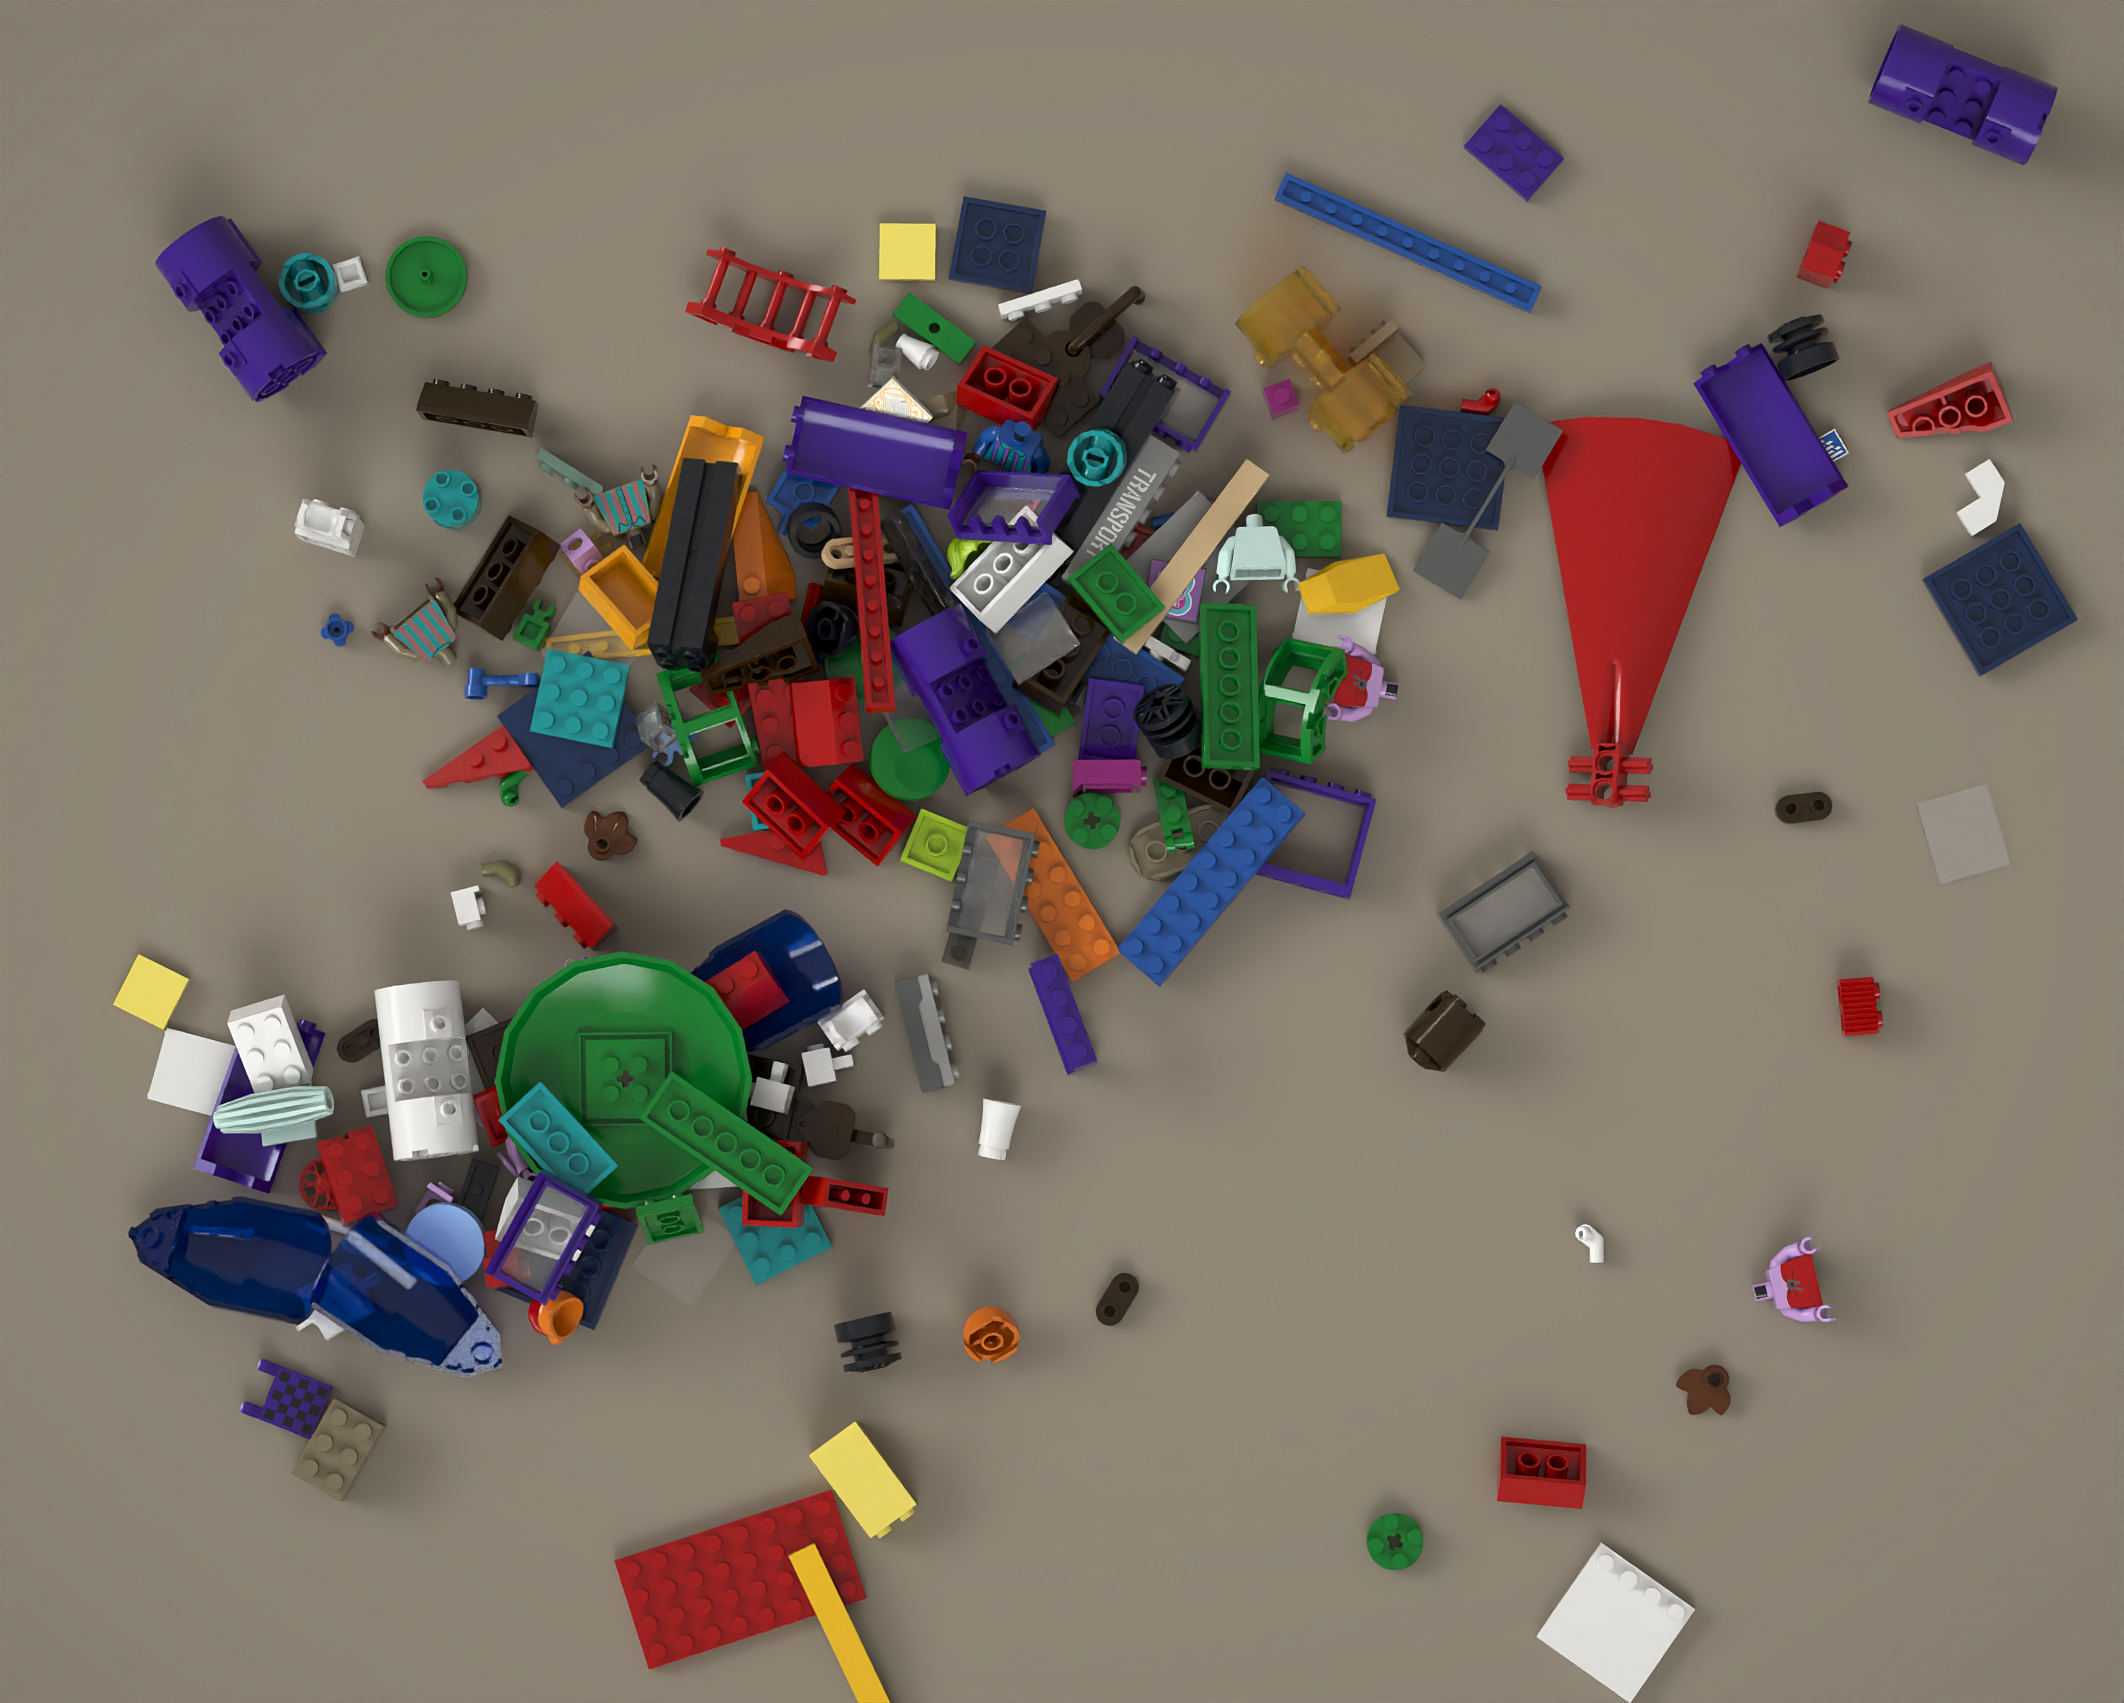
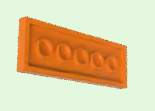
M1032 808L1002 826L1036 834L1035 840L1040 841L1037 858L1031 857L1029 868L1034 869L1031 886L1025 885L1023 896L1028 897L1027 908L1055 954H1058L1060 962L1071 981H1076L1121 954L1035 809ZM996 834L987 835L985 837L1015 886L1024 840Z

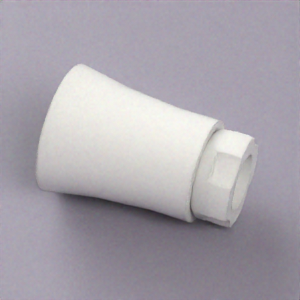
M983 1098L982 1124L978 1144H981L978 1151L979 1156L1005 1160L1006 1149H1009L1015 1122L1022 1105Z

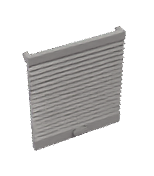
M1200 490L1126 560L1146 585L1151 558L1170 562L1213 505ZM1232 526L1202 567L1207 568L1201 602L1228 604L1251 581L1230 580L1229 575L1227 576V581L1229 582L1230 589L1227 594H1225L1227 587L1225 582H1218L1216 584V593L1213 590V583L1219 576L1216 573L1219 552L1227 539L1235 536L1236 528ZM1199 616L1197 625L1163 619L1185 644L1199 632Z

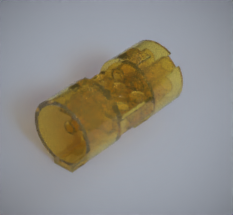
M1301 266L1253 303L1240 316L1235 325L1252 344V348L1256 352L1253 356L1262 367L1267 365L1269 368H1275L1292 356L1301 367L1306 366L1312 374L1309 377L1319 389L1324 387L1326 390L1305 411L1310 416L1307 421L1317 432L1321 430L1323 433H1326L1343 454H1346L1355 447L1353 443L1365 441L1398 412L1396 408L1398 405L1401 404L1403 406L1414 395L1378 352L1372 353L1353 368L1346 362L1321 332L1342 309L1306 266Z

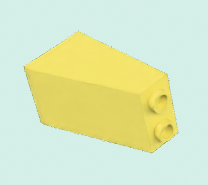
M858 1421L849 1425L809 1455L870 1538L876 1535L880 1539L892 1530L890 1524L899 1518L903 1522L915 1513L913 1507L917 1505V1502Z

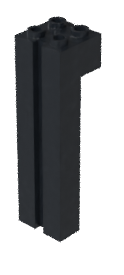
M1141 359L1125 364L1086 431L1096 428L1108 429L1125 442L1127 464L1122 474L1109 484L1094 487L1077 481L1067 462L1060 472V475L1071 476L1080 495L1079 498L1074 499L1054 531L1074 551L1064 561L1067 565H1070L1141 453L1159 421L1164 419L1181 389L1176 387L1177 381L1165 374L1159 377L1153 374L1152 370L1154 367ZM1048 501L1041 503L1035 515L1039 517Z
M683 458L647 645L657 665L663 669L675 670L676 667L680 668V665H684L692 672L701 673L715 662L719 639L713 628L743 473L737 462L716 461V463H706V460Z

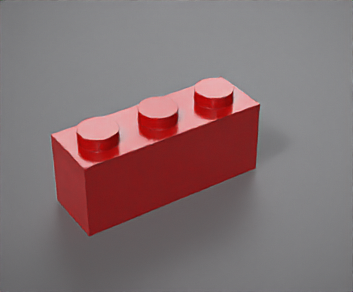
M808 1176L802 1185L800 1204L885 1216L889 1188L825 1177Z

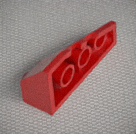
M1992 362L1967 371L1887 411L1897 438L1931 436L1937 433L1958 434L1964 431L1985 432L2013 421L2003 386Z

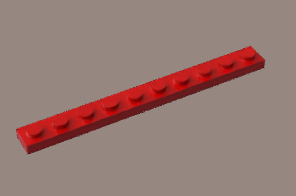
M848 487L866 713L895 712L878 494Z

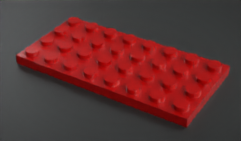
M832 1489L615 1560L614 1562L648 1669L650 1670L815 1616L816 1613L789 1558V1554L815 1543L844 1605L866 1599Z

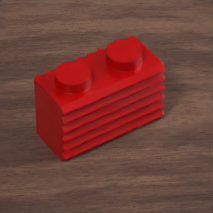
M1873 977L1838 980L1837 990L1842 1037L1878 1034L1879 1028L1883 1027L1882 1011H1877L1876 999H1880L1879 983H1874Z

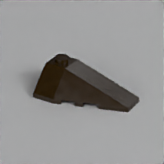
M796 612L769 623L700 673V677L707 694L712 695L741 690L746 684L758 683L760 687L768 685L770 680L782 678L784 682H790L820 670L804 627Z

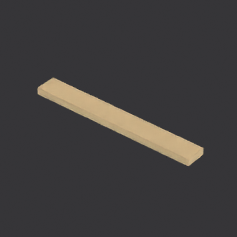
M1248 459L1245 460L1151 586V591L1165 606V610L1122 644L1135 655L1138 654L1269 478V474Z

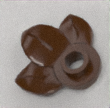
M595 811L588 814L584 824V833L589 839L588 852L594 859L600 861L608 860L614 854L625 855L635 847L637 838L626 833L628 817L625 812H613L607 815L605 819ZM599 842H604L607 844V847L605 849H599L597 847V844Z
M1710 1365L1704 1370L1690 1369L1681 1375L1676 1383V1387L1689 1392L1687 1396V1409L1691 1415L1703 1413L1710 1407L1717 1414L1723 1415L1730 1406L1731 1396L1726 1388L1729 1383V1375L1722 1366ZM1714 1373L1720 1378L1719 1382L1715 1385L1709 1381L1710 1375Z

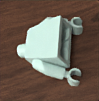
M1252 514L1247 516L1246 527L1236 528L1235 536L1229 537L1219 552L1216 570L1219 576L1213 583L1214 592L1216 593V584L1218 582H1225L1227 585L1225 594L1228 593L1230 585L1227 581V576L1229 575L1230 580L1283 579L1281 588L1286 593H1288L1287 583L1293 580L1295 591H1298L1297 585L1300 582L1294 578L1296 573L1294 549L1283 536L1278 535L1276 527L1263 526L1261 515Z

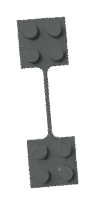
M1514 402L1486 451L1504 462V471L1468 530L1460 533L1441 523L1413 571L1461 600L1490 552L1472 540L1471 532L1507 472L1511 469H1517L1534 479L1563 430Z

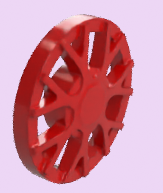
M318 1158L310 1162L301 1172L299 1191L304 1201L311 1207L322 1211L334 1210L336 1206L330 1197L331 1191L325 1173L319 1174L316 1164L321 1163ZM312 1166L315 1168L314 1171L310 1170ZM307 1171L317 1176L314 1183L304 1180ZM303 1182L307 1183L308 1185L303 1187ZM314 1186L317 1193L308 1198L304 1190ZM320 1194L327 1196L325 1206L316 1205ZM315 1198L314 1203L310 1199ZM329 1201H331L333 1205L328 1206Z

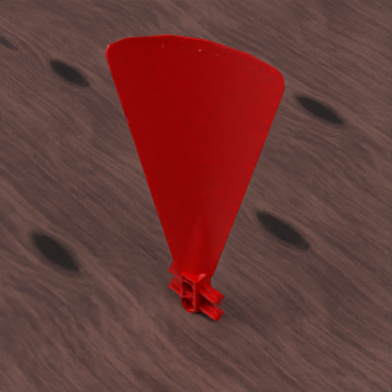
M1582 417L1556 420L1550 423L1563 430L1543 463L1542 468L1591 749H1594L1593 756H1571L1570 760H1568L1569 772L1592 773L1591 784H1568L1565 793L1567 794V800L1591 801L1593 805L1609 808L1623 806L1624 802H1648V798L1651 797L1649 786L1627 785L1628 774H1651V770H1653L1652 758L1629 757V755H1633L1741 462L1726 438L1682 424L1626 417ZM1614 759L1613 768L1607 771L1608 762ZM1611 787V795L1605 799L1604 793L1606 789Z

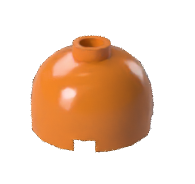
M987 1306L975 1310L969 1315L963 1326L964 1348L967 1354L978 1362H982V1359H991V1363L1000 1362L1009 1358L1018 1348L1017 1343L1020 1339L1019 1328L1013 1316L1000 1307Z

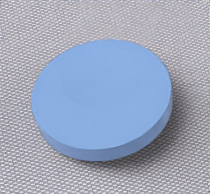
M450 1202L432 1204L420 1211L407 1228L405 1248L408 1259L413 1268L422 1277L433 1283L452 1285L463 1282L479 1270L483 1264V1259L486 1257L485 1229L478 1217L462 1205Z

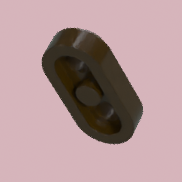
M1823 792L1787 795L1781 798L1775 806L1776 817L1784 824L1820 821L1829 816L1832 811V801ZM1815 801L1822 802L1823 809L1821 811L1814 809L1813 804ZM1786 805H1793L1795 813L1788 814L1785 810Z
M371 1019L339 1040L337 1053L342 1060L356 1063L381 1048L380 1038L374 1039L371 1035L372 1031L378 1028V1019ZM353 1043L356 1044V1053L349 1054L348 1046Z
M1128 1273L1118 1274L1110 1283L1096 1307L1097 1319L1102 1324L1113 1326L1118 1324L1124 1317L1139 1291L1138 1281L1133 1275ZM1128 1282L1130 1290L1127 1293L1121 1292L1119 1289L1120 1283ZM1107 1306L1115 1308L1116 1313L1113 1317L1105 1315L1104 1310Z

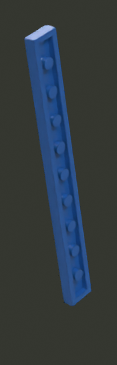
M1288 173L1285 174L1275 196V201L1525 312H1531L1542 286Z
M913 504L888 517L892 527L901 539L941 609L945 611L954 606L962 605L988 653V656L982 659L990 671L1007 706L1016 705L1040 753L1055 746L1053 739L1028 697L1011 687L1015 676L984 623L949 589L956 581L950 577L952 570Z

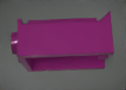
M1073 760V797L1081 789H1083V793H1134V789H1138V793H1141V786H1146L1147 767H1141V760Z

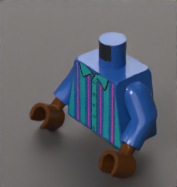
M1007 419L1002 426L994 425L982 431L972 447L973 452L964 456L961 468H963L966 462H971L974 467L970 474H974L980 464L979 457L981 455L983 456L982 459L1008 472L1047 474L1051 461L1046 449L1043 447V437L1041 434L1031 430L1030 425L1026 422L1017 423Z

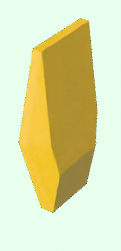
M1385 553L1333 562L1297 585L1309 615L1356 614L1400 590Z

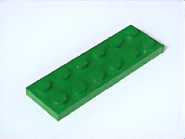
M1201 602L1199 605L1202 768L1258 770L1260 768L1256 605Z
M673 1071L670 1072L639 1118L779 1215L784 1213L814 1169V1167Z

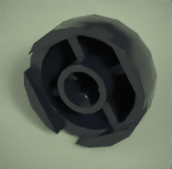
M835 601L820 602L821 604L818 607H813L810 610L806 620L805 632L813 644L811 645L812 651L822 657H839L849 653L857 645L860 638L859 619L856 612L844 603Z

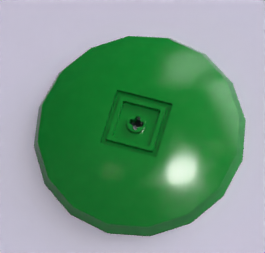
M621 951L574 961L531 990L504 1031L495 1085L503 1116L542 1081L619 1164L588 1194L602 1201V1205L627 1209L641 1206L643 1202L648 1200L663 1201L670 1199L672 1195L685 1192L715 1171L639 1119L670 1072H675L743 1120H745L752 1075L742 1029L713 987L671 960ZM625 1070L628 1071L629 1076H634V1081L629 1082V1087H624V1083L618 1081V1076H622ZM505 1128L506 1133L532 1171L538 1175L543 1168Z

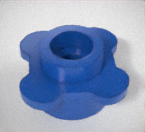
M331 614L326 626L321 629V636L324 639H331L336 646L342 647L346 644L348 634L354 631V625L350 621L345 622L340 619L338 614ZM335 628H340V632L336 633Z

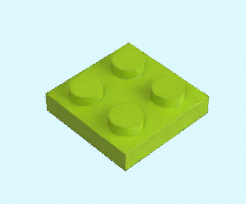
M921 808L900 861L953 882L960 865L967 827Z

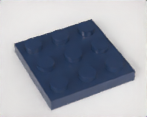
M964 196L949 280L1032 294L1046 211Z

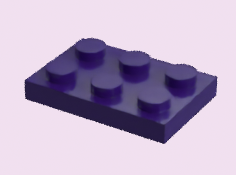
M1501 104L1464 145L1466 151L1526 202L1564 160L1558 152Z
M1089 677L1078 760H1135L1139 727L1133 719L1136 705L1144 697L1146 684Z

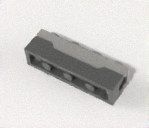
M925 974L919 977L896 981L895 985L922 1093L954 1086V1079L959 1078L956 1062L949 1061L947 1051L952 1050L949 1034L943 1035L941 1024L946 1023L942 1006L936 1008L934 996L939 995L936 980H930L929 975Z

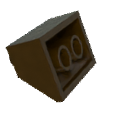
M897 562L884 564L889 625L902 626L918 571L916 567ZM829 567L820 602L835 601L847 604L858 616L854 567L844 569H832Z
M1201 742L1193 751L1185 756L1176 759H1166L1157 779L1231 814L1240 804L1256 770L1202 768Z

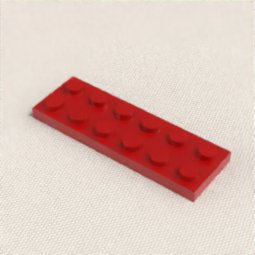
M788 592L731 602L739 645L769 623L792 614ZM804 677L790 682H784L783 678L770 680L768 685L760 687L758 683L747 684L763 769L769 768L784 754L794 763L798 762L789 683L802 682Z

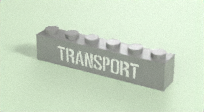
M1151 435L1062 576L1063 583L1072 587L1067 578L1110 543L1119 553L1124 546L1127 548L1131 546L1137 536V533L1134 532L1139 522L1144 524L1152 512L1149 506L1154 499L1160 500L1167 488L1163 484L1168 476L1174 477L1182 465L1179 462L1180 453Z

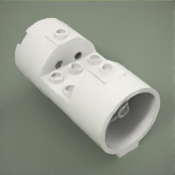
M460 981L422 982L375 990L394 1161L424 1160L455 1155L457 1153L461 1155L479 1151L465 1041L466 1032Z

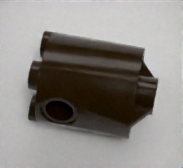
M1447 990L1441 992L1403 1033L1408 1055L1423 1069L1445 1072L1478 1037L1486 1025L1475 1013L1471 1014L1465 1009L1467 1004L1456 994L1452 995Z

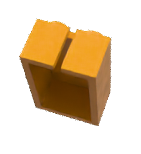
M623 545L581 575L578 590L632 651L648 640L659 583L631 551Z

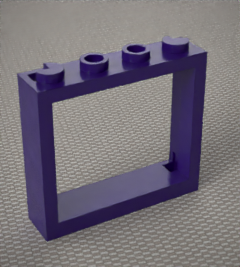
M1273 768V772L1267 770L1265 779L1271 784L1365 808L1345 884L1267 863L1255 875L1349 900L1376 799H1372V794L1362 790H1355V793L1344 791V786L1328 782L1327 786L1317 784V779L1310 776L1301 775L1300 779L1290 777V772L1284 769Z

